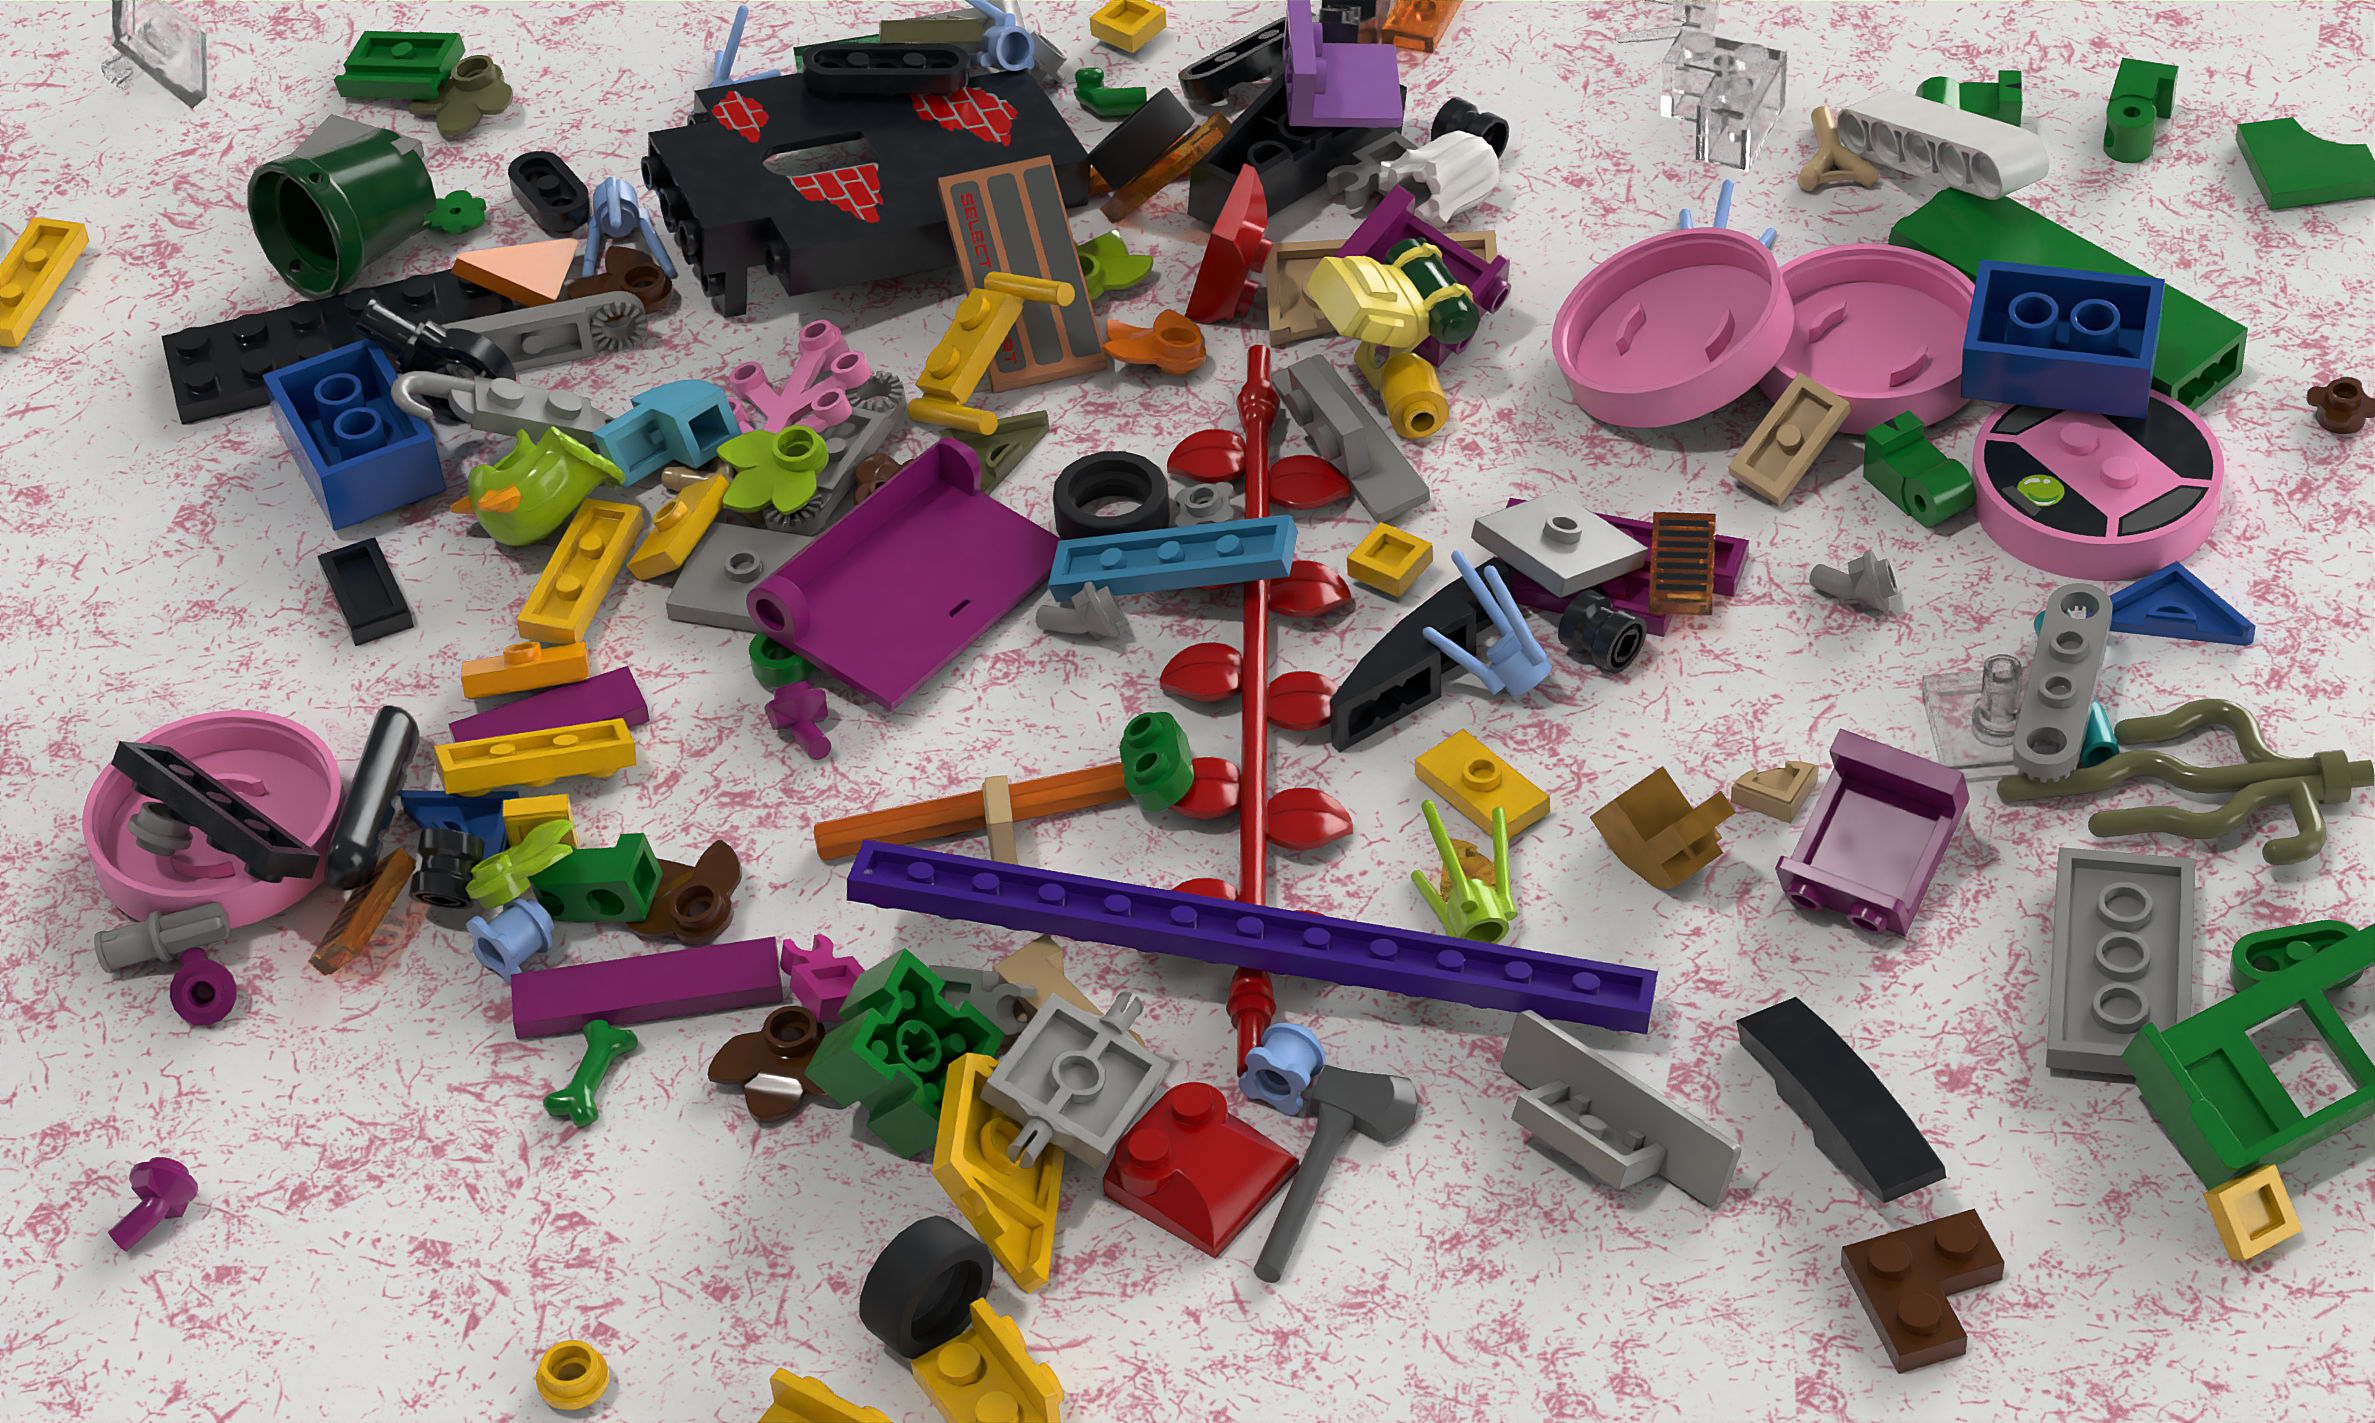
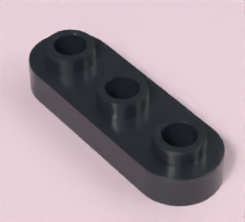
M1286 17L1262 27L1180 71L1178 79L1184 97L1189 100H1197L1199 105H1210L1227 98L1230 94L1228 89L1241 82H1254L1269 76L1272 73L1271 67L1283 61Z
M822 43L809 47L802 55L803 83L823 96H837L842 93H874L879 96H893L898 93H929L935 96H949L963 89L969 82L970 57L966 51L951 44Z

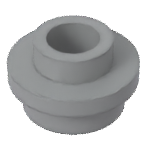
M158 802L142 803L139 814L132 815L127 825L128 830L137 837L136 844L140 848L161 856H172L175 850L189 849L193 840V834L189 831V825L173 819L168 814L170 807Z

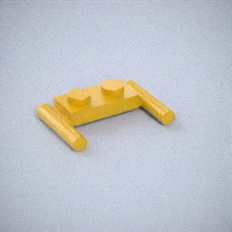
M992 271L988 273L984 279L985 289H972L969 296L958 306L955 319L940 344L929 354L926 360V367L915 383L924 394L921 398L917 397L910 401L908 405L909 417L918 422L983 435L993 434L998 426V419L995 413L965 407L962 404H966L1022 311L1024 301L1068 306L1075 297L1073 286L1066 282Z

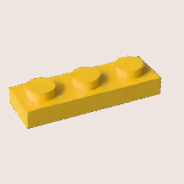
M33 217L0 265V346L17 348L88 244L89 237L84 223Z
M591 498L583 500L516 619L520 638L559 645L579 643L582 640L644 526L640 506Z
M623 718L434 746L436 770L445 794L456 793L465 797L485 795L492 791L494 787L521 784L526 787H542L553 783L557 778L580 774L594 778L607 777L617 773L620 768L637 766L635 742Z

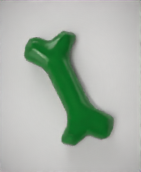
M603 1019L593 1020L584 1026L583 1033L588 1048L571 1083L564 1089L551 1093L543 1099L544 1109L549 1115L569 1116L574 1125L579 1127L590 1125L598 1120L599 1113L594 1102V1096L611 1061L622 1054L633 1051L638 1046V1038L632 1030L612 1029L609 1023Z

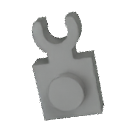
M1394 131L1352 153V165H1342L1332 169L1327 174L1328 193L1335 195L1345 190L1346 207L1350 210L1365 205L1370 198V194L1375 191H1379L1386 197L1387 191L1379 189L1378 182L1381 161H1395L1407 149L1416 150L1418 147L1400 133Z
M929 965V969L945 981L939 995L950 1005L955 1006L967 1000L1000 1028L1005 1035H1021L1029 1024L1027 1022H1018L1015 1019L1013 1004L1018 997H1036L1037 989L1032 985L1025 983H1002L998 985L999 972Z

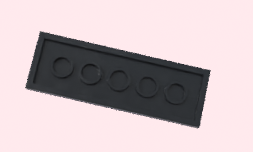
M452 269L426 275H414L405 280L370 288H358L349 293L314 301H301L293 306L258 314H245L236 319L202 327H189L180 332L161 336L181 424L270 404L263 375L366 339V337L354 332L352 329L371 298H374L395 314L417 326L420 322L426 325L429 319L439 325L515 311L512 300L450 273ZM380 346L396 374H399L400 364L396 362L398 357Z

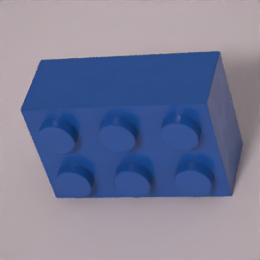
M1980 259L1963 345L1961 398L2146 419L2161 328L2165 279Z
M367 338L263 375L276 428L333 531L362 523L367 519L408 504L417 503L425 498L446 491L434 436L424 419L414 417L395 405L391 397V387L398 376L380 345Z

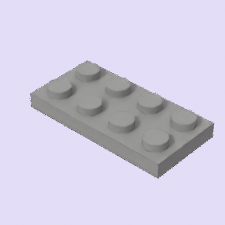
M2059 847L2046 1067L2133 1075L2121 1058V1055L2139 1029L2153 1022L2158 1031L2162 1032L2191 1017L2195 859Z

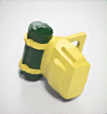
M1423 237L1416 240L1405 239L1396 243L1387 252L1385 265L1366 256H1346L1345 258L1323 257L1312 272L1306 286L1322 313L1340 335L1362 341L1354 354V362L1377 391H1379L1378 381L1383 368L1382 366L1378 369L1375 365L1374 353L1377 344L1390 346L1388 361L1396 355L1410 353L1429 335L1445 344H1457L1464 341L1477 330L1481 320L1478 308L1473 303V293L1465 285L1459 284L1444 264L1439 248L1435 245H1430Z

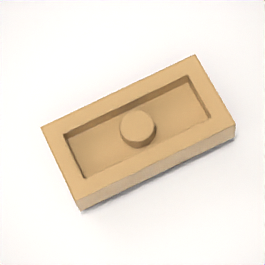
M1799 372L1728 466L1730 475L1780 507L1850 414V403Z

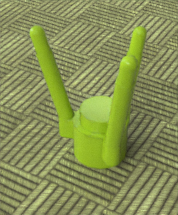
M1424 800L1421 805L1422 811L1453 885L1449 893L1450 901L1448 904L1445 903L1420 870L1412 872V881L1444 925L1447 936L1491 944L1498 943L1509 931L1508 921L1518 916L1511 897L1505 810L1500 806L1492 810L1495 891L1493 888L1488 887L1483 880H1466L1433 801Z

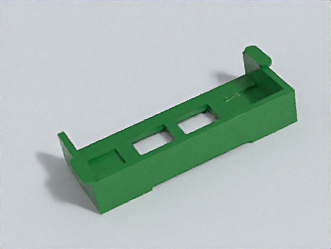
M2375 923L2162 1032H2159L2154 1023L2150 1022L2139 1029L2121 1055V1058L2136 1078L2135 1084L2208 1191L2259 1164H2275L2277 1167L2296 1157L2302 1151L2375 1113V1066L2322 993L2375 965ZM2298 1004L2301 1005L2359 1088L2356 1092L2304 1118L2245 1033V1031Z

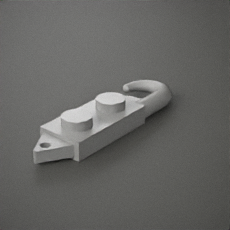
M412 371L398 377L391 387V397L395 405L414 417L430 419L433 412L430 408L419 405L412 400L409 394L418 393L448 399L455 415L463 421L471 423V429L515 437L516 432L523 429L529 435L530 440L538 442L545 432L554 426L560 432L574 438L588 448L589 444L596 443L592 433L615 420V418L592 407L590 398L581 397L563 389L551 391L520 385L516 381L507 378L489 379L474 376L473 380L428 371Z

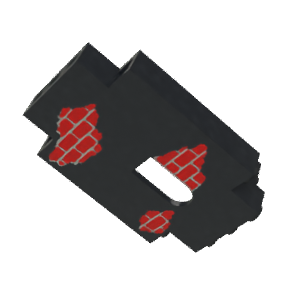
M1026 67L1017 71L1008 70L969 77V82L963 89L949 96H935L929 93H898L893 96H879L874 93H842L837 96H823L803 83L802 72L695 90L694 114L688 115L687 126L648 132V156H644L641 159V172L646 188L649 191L654 190L659 198L661 212L668 232H675L679 238L685 262L688 265L694 264L697 269L704 295L707 298L713 297L724 318L746 314L747 269L749 267L765 265L771 276L776 275L790 297L958 265L938 190V178L1050 155L1065 209L1088 205L1091 164L1086 159L1088 153L1031 71ZM854 140H861L874 160V163L801 176L779 175L768 170L763 165L767 158L776 154Z

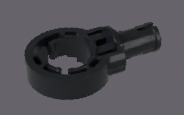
M374 298L370 299L352 329L354 332L374 341L397 356L396 362L400 364L398 372L401 374L412 371H428L452 376L446 368L447 365L462 364L472 369L477 375L484 371L486 373L484 378H507L517 381L514 367L507 355L486 337L460 328L445 329L431 319L427 321L426 325L420 322L417 326L395 314ZM421 394L428 404L443 415L468 423L455 415L448 399Z

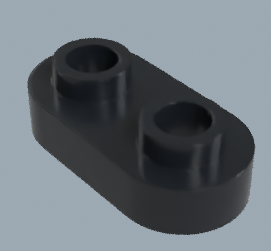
M533 151L520 155L510 163L508 176L512 194L543 228L558 233H569L585 224L591 217L592 207L587 187L559 156L547 151Z

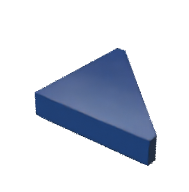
M2178 561L2109 596L2113 605L2110 631L2241 646H2247L2254 641L2256 626ZM2092 610L2086 613V618L2094 616L2092 615Z
M402 790L400 799L404 813L422 830L428 828L449 829L468 833L483 839L486 843L482 861L510 848L503 820V800L520 799L518 791H490L481 796L465 797L456 793L446 795L445 791Z

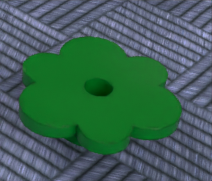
M456 190L449 193L445 199H436V209L425 214L424 221H433L428 228L429 230H443L449 236L463 234L469 230L477 229L485 223L484 211L486 210V202L483 198H472L468 191Z

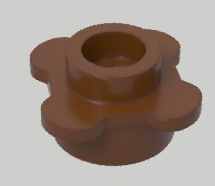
M2341 377L2333 380L2326 387L2314 386L2307 392V403L2317 407L2316 420L2318 424L2329 432L2337 434L2354 433L2364 426L2366 418L2375 417V398L2369 397L2364 392L2361 381L2356 378Z

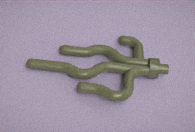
M2205 698L2188 702L2167 714L2124 719L2116 724L2114 736L2118 742L2126 745L2160 742L2178 738L2198 726L2219 724L2233 731L2240 752L2248 764L2213 768L2197 767L2158 751L2133 750L2116 754L2096 766L2078 768L2075 772L2070 771L2069 777L2065 779L2063 776H2060L2057 782H2053L2052 778H2047V783L2040 782L2038 777L2035 780L2028 779V774L2007 776L1998 782L1996 791L2002 800L2008 802L2035 800L2104 791L2128 778L2136 776H2151L2193 793L2217 794L2238 791L2223 807L2207 813H2195L2170 806H2146L2097 812L2090 817L2088 828L2094 836L2101 838L2163 832L2188 839H2212L2228 835L2243 825L2258 809L2290 804L2300 834L2294 837L2270 840L2262 849L2264 860L2270 865L2279 866L2307 861L2318 854L2327 840L2326 825L2317 801L2322 805L2349 802L2352 788L2374 786L2375 774L2371 760L2348 762L2347 756L2342 749L2315 752L2313 757L2306 758L2280 755L2268 747L2259 723L2249 710L2238 703L2225 699Z

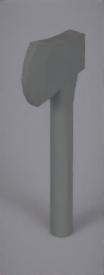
M1329 1065L1324 1066L1310 1097V1112L1318 1114L1315 1133L1253 1270L1258 1278L1269 1283H1276L1280 1280L1334 1156L1352 1128L1382 1143L1395 1139L1408 1129L1415 1119L1418 1101L1415 1086L1410 1078L1351 1071Z

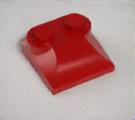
M1243 165L1212 230L1185 313V317L1205 325L1221 318L1232 322L1236 312L1248 315L1260 284L1250 280L1252 272L1262 273L1274 241L1264 238L1267 229V205L1262 184L1256 169L1252 166Z
M1188 1082L1168 1090L1122 1137L1103 1176L1104 1195L1216 1259L1298 1171L1300 1167L1299 1159L1244 1121L1230 1114L1227 1101L1217 1088L1206 1083Z

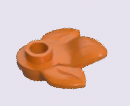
M1171 309L1164 310L1156 317L1153 328L1131 326L1114 319L1107 320L1106 335L1108 342L1102 344V350L1116 360L1131 364H1155L1164 373L1185 375L1201 367L1206 357V348L1201 344L1200 328L1185 316Z

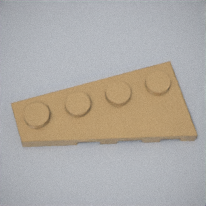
M1495 230L1443 233L1489 264L1497 257ZM1348 239L1273 243L1266 262L1270 347L1336 331L1322 313L1306 286L1312 272L1323 257H1333Z

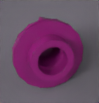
M795 682L776 689L773 692L774 700L767 703L764 707L772 729H790L794 739L812 759L820 760L825 758L831 751V742L815 725V723L823 722L828 717L825 691L822 689H811L809 682Z
M200 947L188 949L180 958L183 967L175 973L170 984V1000L174 1010L183 1020L195 1025H211L221 1021L232 1011L237 1000V985L232 973L223 964L209 960L204 949Z
M155 1157L150 1159L149 1162L135 1164L129 1174V1180L132 1185L131 1189L142 1202L108 1231L113 1241L125 1252L158 1225L163 1218L183 1217L189 1202L196 1197L198 1183L189 1175L187 1167L182 1163L166 1157Z

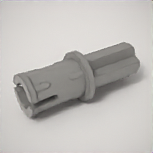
M217 902L164 915L161 911H154L150 913L149 920L110 931L97 932L94 936L95 951L99 964L106 973L112 972L117 968L159 958L162 962L173 961L175 953L227 939L230 935V922L227 912H225L221 903Z

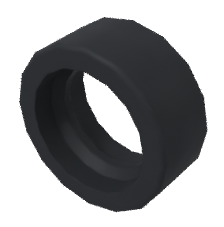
M1163 88L1106 136L1086 156V159L1107 184L1116 191L1131 181L1176 142L1193 125L1195 119L1168 88Z
M1102 451L1083 456L1065 467L1054 483L1053 505L1055 524L1058 535L1063 540L1169 528L1168 482L1160 467L1144 456L1126 451ZM1105 496H1127L1144 503L1134 511L1118 516H1096L1080 510L1088 502Z
M937 1215L918 1220L900 1232L889 1243L869 1271L860 1295L859 1317L867 1330L902 1357L914 1360L962 1334L972 1323L969 1304L982 1297L986 1299L993 1280L994 1259L987 1246L952 1220Z

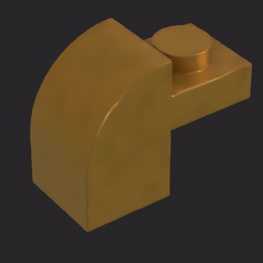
M1662 766L1590 816V819L1623 864L1652 886L1670 889L1679 885L1724 853L1717 844L1722 839V836L1715 827L1735 814L1736 811L1722 791H1719L1693 809Z

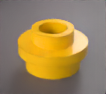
M579 1340L562 1341L549 1348L543 1355L536 1372V1384L541 1398L550 1406L562 1410H575L592 1404L602 1396L609 1383V1371L604 1357L592 1346Z

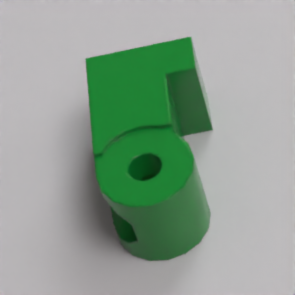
M2122 57L2106 112L2107 125L2103 150L2107 156L2122 163H2136L2147 159L2153 152L2156 117L2170 119L2172 115L2179 66Z
M1999 70L1998 83H1959L1949 77H1931L1923 81L1915 93L1917 97L2017 127L2021 125L2023 102L2022 73L2018 70Z
M1908 410L1866 431L1863 478L1907 516H1911L1921 525L1931 528L1955 514L1972 507L1976 501V489L1973 479L1963 464L1956 459H1948L1923 436L1924 423Z
M629 833L620 834L615 847L575 849L571 846L572 853L541 872L527 877L538 903L548 912L552 920L574 921L575 923L645 921L663 871L645 834Z

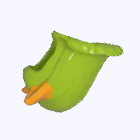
M554 426L545 432L537 446L531 442L529 435L521 429L515 434L517 443L512 452L492 467L481 464L471 469L468 476L469 494L450 504L449 507L452 513L476 514L479 523L489 535L506 546H528L551 535L597 486L604 487L606 485L612 489L616 486L620 487L624 484L625 476L623 471L612 461L599 454H594L585 445L560 432Z

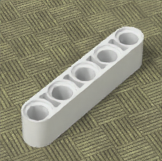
M1894 89L1885 90L1845 107L1838 112L1837 129L1844 146L1860 158L1989 200H1996L2042 180L2049 171V158L2046 149L2035 133Z

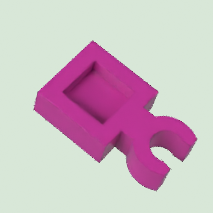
M822 934L814 935L812 951L800 949L791 939H785L782 945L780 967L786 974L791 976L790 990L806 1009L815 1015L818 1023L845 1022L838 1015V1012L858 976L865 972L863 967L853 956L834 958L832 956L833 943Z

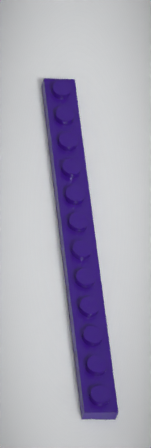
M863 840L847 878V901L871 904L883 909L894 908L936 915L949 920L960 919L1002 926L1015 931L1026 930L1050 934L1080 942L1091 941L1133 948L1146 953L1157 952L1199 959L1211 964L1222 963L1264 970L1277 975H1294L1330 981L1343 986H1360L1401 993L1408 997H1425L1467 1004L1480 1009L1491 1008L1515 1013L1532 1010L1546 1020L1557 1019L1603 1027L1611 1031H1628L1647 1035L1658 971L870 840Z

